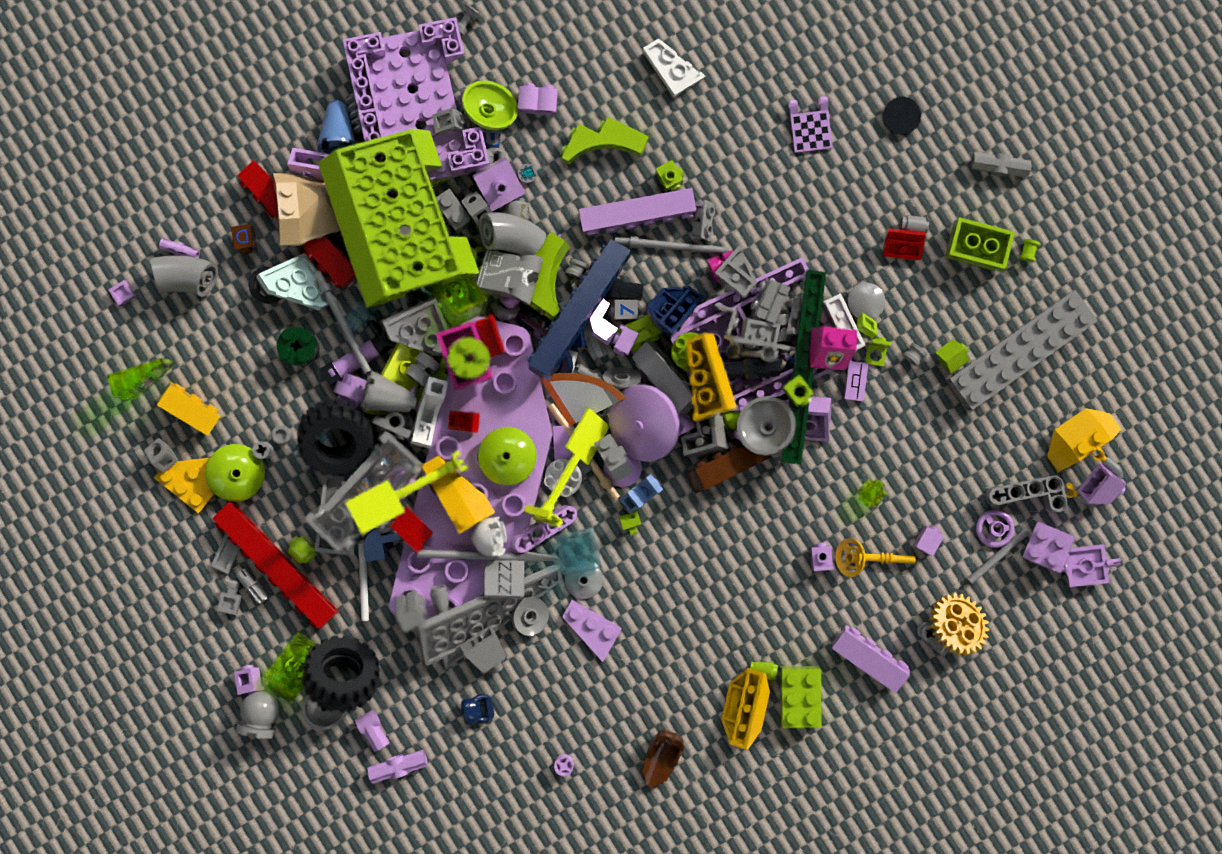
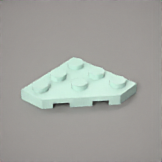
M305 253L259 273L256 277L268 294L316 310L329 306L327 299L321 294L320 286L314 276L317 270Z

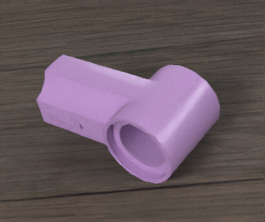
M374 710L355 719L359 731L363 735L365 734L374 752L390 743L380 726V720Z

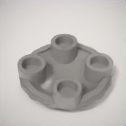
M872 283L856 285L849 292L848 296L850 312L855 318L862 312L872 319L878 317L885 307L883 291Z

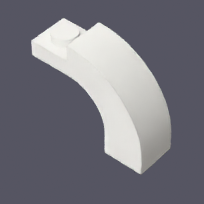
M433 377L428 378L417 409L411 444L430 448L437 416L445 399L448 381Z

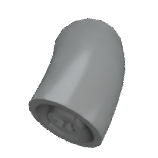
M496 212L484 213L480 217V237L483 245L488 250H504L521 257L536 254L545 242L546 232L522 217Z
M173 255L150 258L159 294L185 292L203 297L211 292L217 281L218 267L210 261L196 257Z

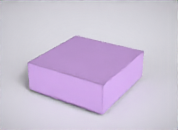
M126 280L121 281L108 290L116 304L120 307L136 297Z

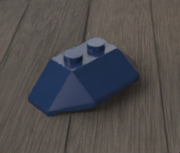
M690 286L662 288L645 309L655 328L671 339L704 297Z

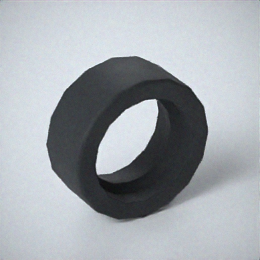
M267 266L258 268L252 273L248 286L250 293L255 299L262 303L273 304L283 298L274 295L269 297L263 296L257 289V275L273 268Z

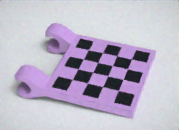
M822 96L818 100L820 111L798 113L797 100H791L788 103L794 153L833 148L827 96Z

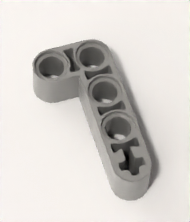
M1044 476L991 487L985 492V500L989 504L994 505L1043 496L1045 507L1049 511L1061 512L1067 507L1063 481L1058 476ZM1051 479L1055 482L1053 489H1050L1048 486ZM1032 483L1036 485L1035 493H1031L1029 490ZM1013 487H1016L1018 490L1016 497L1011 495ZM995 493L1004 494V496L996 497V499L992 498V495H995ZM1055 498L1059 500L1057 508H1054L1052 505Z

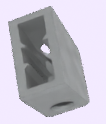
M478 191L467 193L464 196L462 204L479 228V216L492 212Z
M491 625L460 645L466 658L482 672H487L491 669L493 673H498L502 670L503 665L501 661L506 656Z

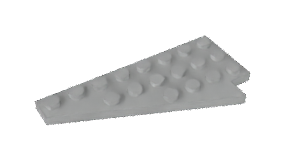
M558 563L524 577V599L530 597L539 599L562 581L561 567ZM483 595L425 620V624L417 627L422 659L425 666L442 659L444 668L448 669L465 656L460 648L461 644L489 625H491L494 632L499 630L513 619L516 606L524 599L484 598Z

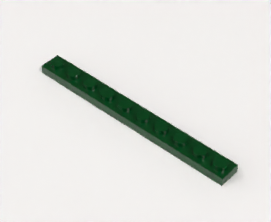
M807 269L792 380L800 375L811 389L814 371L813 367H809L811 328H817L820 325L826 272ZM796 387L794 394L796 397L802 398L804 391L802 388ZM789 399L788 406L794 414L796 428L791 442L782 450L781 462L801 465L809 403L803 407L801 404L796 407Z

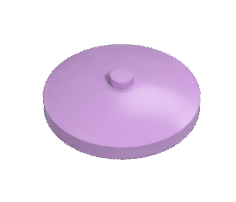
M635 385L623 390L621 393L626 399L611 405L609 412L610 430L617 445H622L627 455L639 461H655L666 456L675 447L680 432L679 417L673 403L663 392L649 385Z

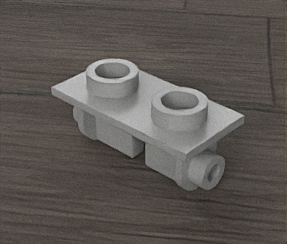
M707 200L697 202L694 218L700 219V222H694L692 235L694 240H701L702 238L710 241L713 233L714 203Z

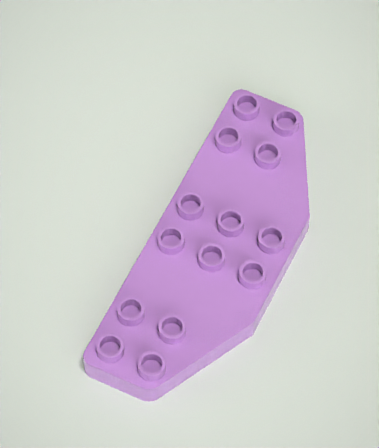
M469 314L462 319L461 325L472 321L475 322L485 317ZM496 321L506 353L490 358V368L494 379L456 391L448 372L445 399L437 416L432 443L425 463L437 456H440L445 462L453 460L452 454L459 450L461 457L457 458V461L462 459L464 463L460 464V467L467 465L468 471L462 474L459 470L457 472L488 499L495 513L487 518L499 517L498 521H503L507 535V542L503 543V548H506L504 553H519L512 548L511 540L516 534L531 525L533 515L525 513L524 510L526 505L534 507L536 505L553 438V431L540 376L528 368L527 360L530 354L534 352L528 331L520 326ZM450 410L480 413L478 433L447 430ZM513 427L525 432L532 439L536 448L537 461L534 470L528 478L515 485H500L491 481L484 475L479 465L478 451L483 439L490 432L498 428ZM505 452L503 454V458L505 460H508L510 458V454L508 452ZM423 470L422 477L426 476V473H425L424 470ZM431 482L419 488L413 512L433 531V535L423 543L421 550L479 552L471 540L472 533L477 524L459 534ZM519 540L520 544L518 546L522 547V542L524 541ZM405 541L389 608L396 615V598L402 595L406 596L407 593L416 590L419 596L423 595L427 604L425 607L428 613L425 615V620L437 616V611L429 594L431 592L430 588L433 586L446 585V589L449 590L448 610L474 600L484 593L485 560L419 558L416 556V551Z

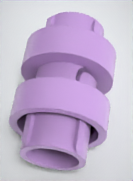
M348 373L345 374L342 382L337 381L333 392L338 393L336 401L338 399L344 400V403L350 401L357 408L360 402L365 400L363 391L367 381Z

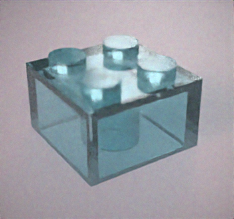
M593 528L555 535L564 576L601 568Z

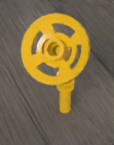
M847 538L839 543L836 549L835 560L839 571L843 575L855 577L862 572L865 561L881 562V564H884V562L886 564L889 562L890 564H915L916 556L893 555V553L889 555V553L884 554V552L881 554H865L864 548L859 541ZM854 543L857 545V547L849 546L848 544ZM843 550L846 551V562L842 560ZM847 568L856 569V571L851 572Z

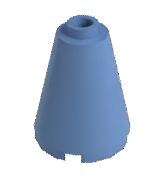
M334 100L327 105L317 142L318 151L322 149L326 154H331L335 150L356 144L347 106L339 100Z

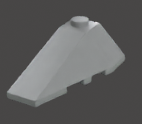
M324 475L321 506H324L345 483L344 476ZM345 502L324 523V527L340 544L355 530L352 514ZM317 532L314 551L354 556L356 539L353 541V547L349 551L342 553L338 552Z

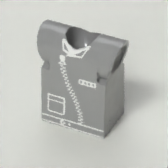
M487 250L476 287L488 295L518 299L530 305L543 258L534 255L519 257L517 255Z

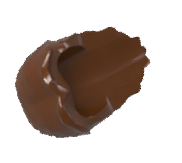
M661 730L651 740L642 768L643 776L646 779L645 785H648L649 788H656L659 784L666 782L684 753V741L677 733Z

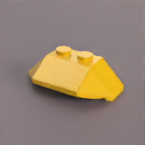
M1085 408L1053 430L1046 457L1055 470L1060 472L1089 456L1091 452L1093 453L1097 450L1096 447H1102L1111 441L1120 432L1121 428L1110 413Z
M747 668L729 684L721 721L729 738V744L748 750L762 730L770 696L766 673Z

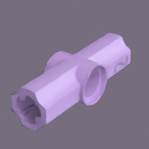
M419 750L404 756L401 754L391 757L385 762L369 766L367 768L369 779L373 784L389 778L396 779L405 776L411 771L427 767V756L424 750Z

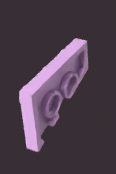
M571 600L562 616L603 662L622 628L574 600Z

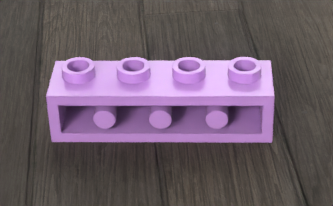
M845 625L832 642V649L897 693L910 676L908 665L901 660H895L892 657L893 655L886 649L881 650L872 639H865L856 628H850Z

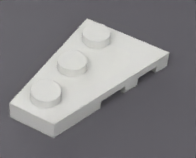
M660 39L655 40L642 49V52L673 97H676L706 77L702 72L699 73L688 61L685 62L673 49Z

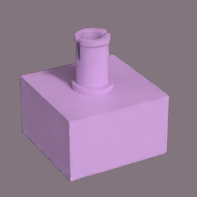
M506 157L472 174L491 211L525 194Z

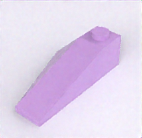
M810 397L812 400L809 402L805 439L829 442L831 398ZM789 400L783 401L784 403L789 405Z

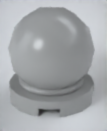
M266 691L250 693L241 704L240 716L243 722L237 723L236 733L247 736V732L256 734V738L262 739L274 737L276 728L271 725L276 721L279 714V703L275 697Z

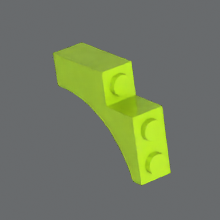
M607 117L606 121L602 120L599 125L598 131L600 133L581 124H578L577 128L573 127L569 135L571 140L568 145H564L560 155H562V162L568 165L587 152L605 148L619 149L641 157L649 141V136Z
M550 231L542 247L534 254V256L543 258V262L535 282V289L529 306L536 311L541 309L545 312V317L554 321V319L557 320L560 316V307L555 293L556 276L562 259L570 249V246L565 240Z

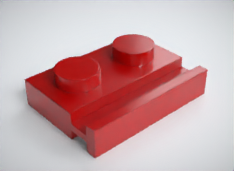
M887 228L882 252L883 257L921 261L926 232Z

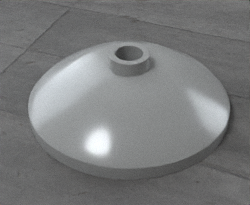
M769 396L759 397L749 402L741 411L737 422V431L741 442L750 451L760 455H772L786 448L791 442L796 428L795 417L790 407L782 400ZM768 425H772V429L770 431H767L766 429Z

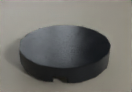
M900 96L892 99L886 105L883 113V122L890 132L906 135L918 127L922 113L919 105L913 99Z

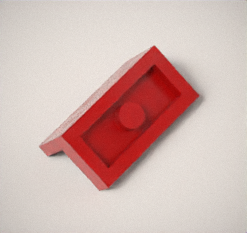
M491 314L487 318L475 321L482 344L488 349L490 358L505 354L506 350L495 316Z
M405 506L403 508L405 512L394 517L389 522L390 527L418 553L423 548V543L433 535V531L411 509Z

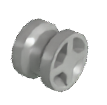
M570 258V266L566 269L565 273L581 279L588 265L577 259Z
M912 343L910 349L903 353V357L914 366H918L920 360L927 356L926 351L915 343Z

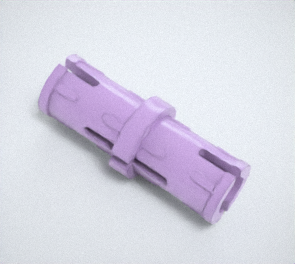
M163 238L159 243L160 250L173 253L175 256L196 258L200 256V250L185 246L182 242L176 243Z

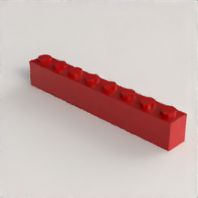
M253 160L237 175L241 179L239 184L246 191L250 189L254 193L252 198L259 205L263 203L267 207L265 211L272 219L276 217L279 220L274 180ZM325 235L320 239H313L302 244L306 249L304 253L309 259L312 260L314 258L319 263L317 267L324 274L327 272L332 277L330 281L337 288L341 286L345 289L356 279L350 261Z
M228 502L212 518L215 521L214 525L221 532L225 531L229 535L228 540L235 546L238 545L242 549L241 553L247 559L251 558L256 563L254 565L255 568L261 573L264 572L269 577L268 581L274 587L278 586L282 590V596L288 601L291 600L295 604V609L300 614L304 613L309 618L308 622L311 626L321 629L339 612L234 502Z

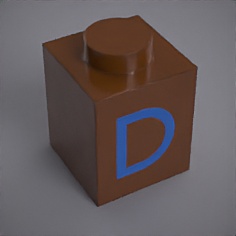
M245 224L231 227L234 250L241 252V254L253 253L252 250L258 249L254 226Z

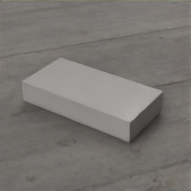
M225 533L210 567L228 575L241 548L238 545L232 544L228 540L229 535Z

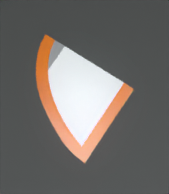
M555 373L549 382L542 377L540 378L570 426L580 421L587 408L597 413L626 399L611 384L589 375Z

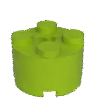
M462 338L451 347L448 362L451 369L460 377L476 379L483 376L489 369L490 354L480 341L473 338ZM473 354L472 358L474 359V361H469L468 364H466L467 360L465 359V357Z

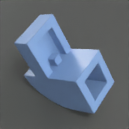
M651 474L619 500L632 514L661 492L663 488Z
M378 529L373 530L364 541L366 562L388 558L385 543L402 540V538L393 529L386 532V535L380 533Z

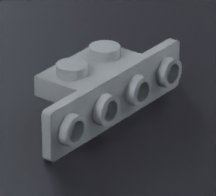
M744 318L740 337L724 335V339L730 340L731 345L741 346L742 343H746V347L758 349V345L763 346V348L771 345L778 348L779 352L790 354V350L796 351L795 346L777 343L781 325L778 323Z

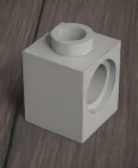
M159 438L144 450L151 464L163 473L179 461L171 447Z

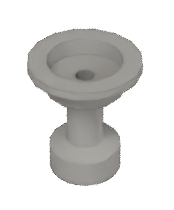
M466 2L463 3L466 14L459 23L457 22L459 32L464 36L467 33L466 26L470 20L483 17L482 14Z

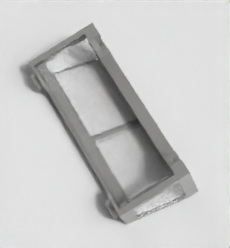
M387 431L379 438L382 440L381 446L378 444L375 446L376 450L324 506L320 505L318 507L320 511H317L315 514L310 512L304 519L338 552L349 551L354 545L353 541L361 534L345 502L387 480L393 490L398 491L412 478H416L422 472L421 468L424 465Z

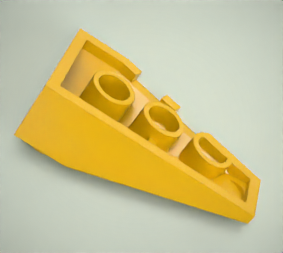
M437 456L423 464L422 468L426 475L445 466L447 462L440 456ZM457 471L451 474L449 472L431 482L459 534L495 513L486 496Z

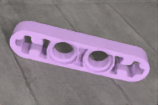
M569 505L561 506L552 512L556 516L562 517L561 520L563 522L560 528L554 527L550 529L548 524L537 521L512 538V548L520 553L527 552L573 523L577 518V510ZM566 511H570V513L568 514V518L564 517L565 515H567ZM539 528L540 536L534 539L533 532ZM519 540L524 541L522 542V547L518 546L520 544Z

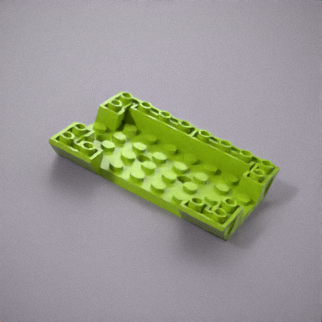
M409 129L335 150L318 162L366 308L405 297V292L438 282L445 285L479 274L467 237H449L427 171L441 168L442 164L430 131ZM381 154L385 156L386 160L383 163H378L374 158ZM394 190L398 193V197L390 199L387 193ZM401 227H408L411 232L409 235H402L399 230ZM420 263L423 266V270L415 272L412 269V265Z

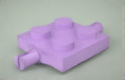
M1104 544L1072 547L1062 572H1065L1067 575L1069 587L1109 583V567L1121 566L1120 558L1108 559Z

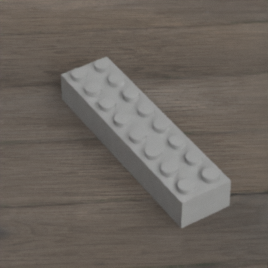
M1076 290L1070 291L945 381L967 411L974 410L1098 320Z

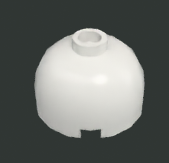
M499 517L480 521L472 533V543L479 553L485 556H501L506 548H503V543L507 542L506 529L503 521H498Z

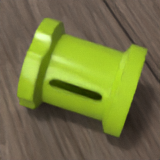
M1024 239L1022 254L1018 258L1026 262H1036V251L1041 243L1031 239Z

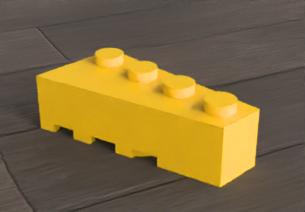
M704 333L688 339L689 366H691L690 384H692L693 396L691 397L692 404H694L693 421L705 420L736 409L737 406L714 334Z

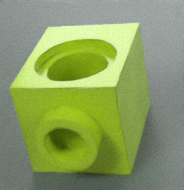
M800 375L782 388L796 407L800 404L802 407L812 400L810 396L814 394ZM796 387L803 389L804 395L802 398L795 396L794 389Z

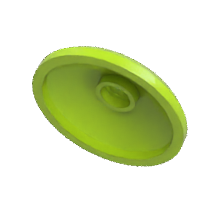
M477 81L470 84L463 93L462 107L465 114L472 122L482 128L502 130L511 126L517 117L518 105L516 99L508 89L498 83Z
M502 427L493 430L483 439L478 451V461L482 472L491 481L500 485H515L524 481L532 473L537 461V452L532 439L525 432L513 427ZM505 452H508L510 454V458L508 460H505L503 458V454Z
M230 444L219 448L212 454L206 466V480L212 492L218 497L232 502L243 501L255 495L261 488L265 477L262 459L254 456L253 449L240 444ZM235 469L240 471L238 477H234L232 474Z

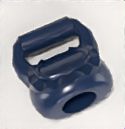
M480 694L461 701L463 720L466 725L486 723L493 719L495 715L492 698L489 695ZM482 699L485 701L487 717H482L483 713L480 706V700Z

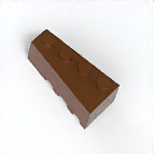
M736 444L728 448V453L722 455L719 452L711 456V461L706 463L703 460L694 465L695 469L685 474L696 494L772 456L760 455L750 451L744 445L739 447Z

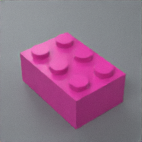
M474 321L436 334L456 391L494 379L490 366L483 376L476 379H464L457 375L449 365V352L457 341L462 338H473L482 343ZM473 354L465 357V359L467 360L466 364H468L469 361H474V359L472 358Z

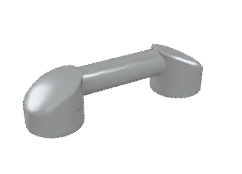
M730 344L726 349V354L729 358L741 360L744 357L763 358L768 362H774L778 356V351L771 345L765 346L762 350L745 349L743 346Z

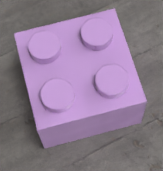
M1037 522L1023 554V559L1061 574L1075 542V537Z

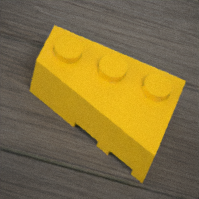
M170 381L159 397L157 406L208 436L221 417L220 413H218L219 409L211 404L207 406L201 402L202 399L195 394H189L185 391V388Z

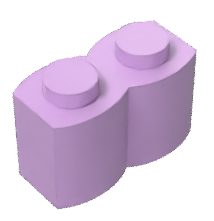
M531 83L519 86L518 112L556 115L558 89H555L552 85H543V87L538 88Z

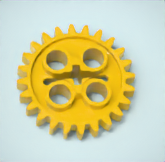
M956 593L952 595L947 594L937 600V603L933 605L935 609L930 611L934 616L929 618L930 621L934 622L930 628L936 630L932 635H938L939 637L937 643L942 641V648L944 649L948 646L949 653L955 651L957 656L961 653L963 656L977 652L982 649L981 646L986 644L984 640L989 637L985 634L989 631L985 624L989 622L983 620L986 614L979 612L982 607L976 608V601L971 603L970 597L968 596L964 599L963 594L958 596Z

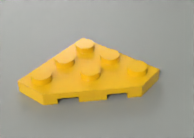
M210 458L177 461L166 472L163 473L159 470L154 477L197 513H201L215 496L206 480V466Z

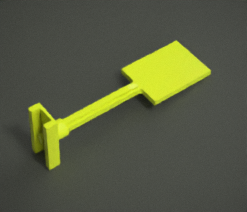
M590 408L585 410L565 446L573 455L549 498L543 503L541 508L526 505L524 512L534 515L533 519L560 528L563 520L552 513L555 508L554 504L579 460L589 465L597 451L594 443L604 438L610 428Z
M459 450L452 454L453 460L445 463V466L398 491H394L387 480L345 502L361 533L364 534L405 512L399 501L400 498L449 472L451 474L459 470L462 474L468 471L467 465L460 467V464L464 463L462 459L457 461V458L461 457Z

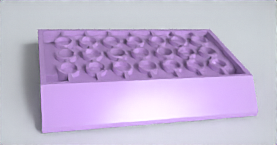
M456 17L419 24V31L382 38L381 32L343 39L365 142L409 129H417L416 124L423 121L426 123V128L423 130L430 131L442 164L441 168L427 171L430 182L471 174L489 165L481 127L462 131L455 129L440 135L435 133L432 114L450 108L456 109L447 69L448 64L464 55ZM407 49L410 51V55L405 58L399 55L400 52ZM411 85L418 87V91L414 94L408 92V87ZM381 154L374 158L378 163H383L386 160L385 156Z

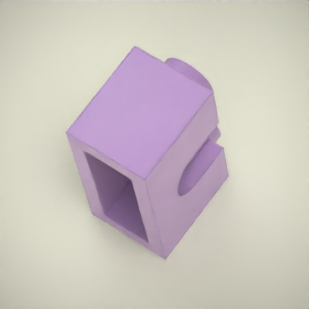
M292 148L287 164L291 173L313 176L317 180L324 181L318 164H311L309 158L319 162L329 154Z

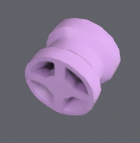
M567 754L559 755L554 764L555 772L560 776H567L572 772L574 761L571 756Z

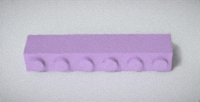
M688 188L579 209L583 233L588 234V236L599 235L600 231L612 233L618 231V228L633 229L638 224L643 223L644 226L656 224L655 221L659 220L671 222L674 221L675 217L682 216V219L691 218L693 214H696V205L693 189Z

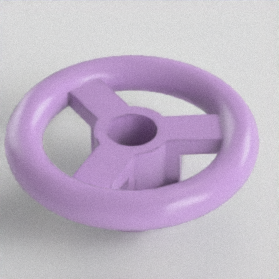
M997 509L986 511L977 521V536L986 546L993 548L1002 547L1014 535L1013 520L1004 511ZM998 515L1003 517L1008 525L1000 521H994L991 516ZM985 520L989 524L990 531L987 539L982 532V524ZM996 525L999 527L997 532L994 531V526ZM1008 531L1007 536L1003 540L993 542L995 536H1003Z

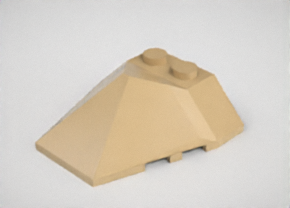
M273 173L274 191L277 196L280 246H299L307 241L320 239L324 235L340 232L324 181L295 173Z

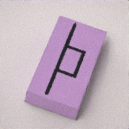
M852 361L848 364L844 399L864 401L869 363Z

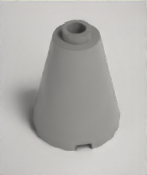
M370 372L371 376H368L363 391L365 400L364 402L361 401V409L409 412L410 409L415 408L417 398H414V393L376 372Z

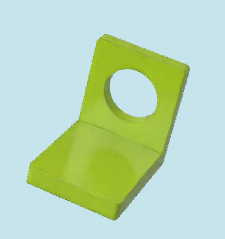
M875 337V339L869 340L865 363L883 367L887 348L891 346L892 342L886 341V338ZM873 350H878L881 353L879 361L871 359L870 354Z

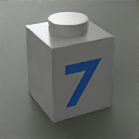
M615 300V305H611V316H615V321L637 320L638 300Z

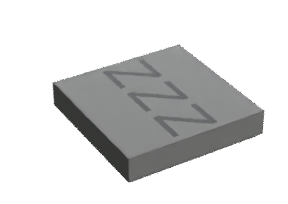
M485 560L484 598L524 599V561Z

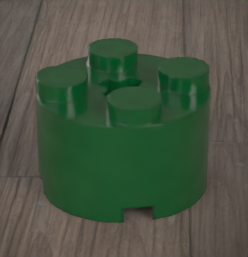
M291 327L282 331L277 340V352L284 362L293 366L304 367L318 357L320 345L312 332L301 327ZM296 345H302L301 349H295Z

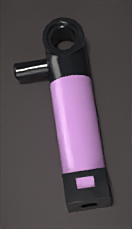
M375 320L368 322L375 337L359 346L367 363L395 348L397 344L395 341L388 342L385 329L381 332ZM353 351L338 360L323 366L320 370L329 385L334 386L337 381L341 382L345 374H351L361 367Z

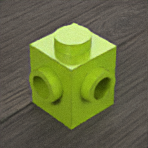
M673 160L655 169V173L666 192L669 190L671 192L681 188L680 184L683 183L682 177H684V173L680 166L676 167Z
M952 339L935 352L940 364L951 374L970 361L967 355V347L962 342L959 344L955 339Z

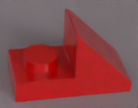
M450 410L447 430L478 433L480 413Z

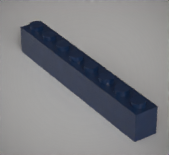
M612 239L608 244L605 243L600 250L601 255L598 259L595 258L590 265L591 270L587 275L584 274L579 282L581 285L577 290L574 289L572 291L567 306H562L559 311V318L557 321H552L548 328L549 333L546 337L543 336L538 343L539 348L535 353L532 352L527 360L529 370L548 382L631 257L630 249Z

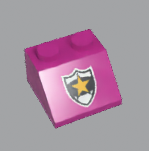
M831 327L811 328L809 367L846 370L857 349L858 330Z

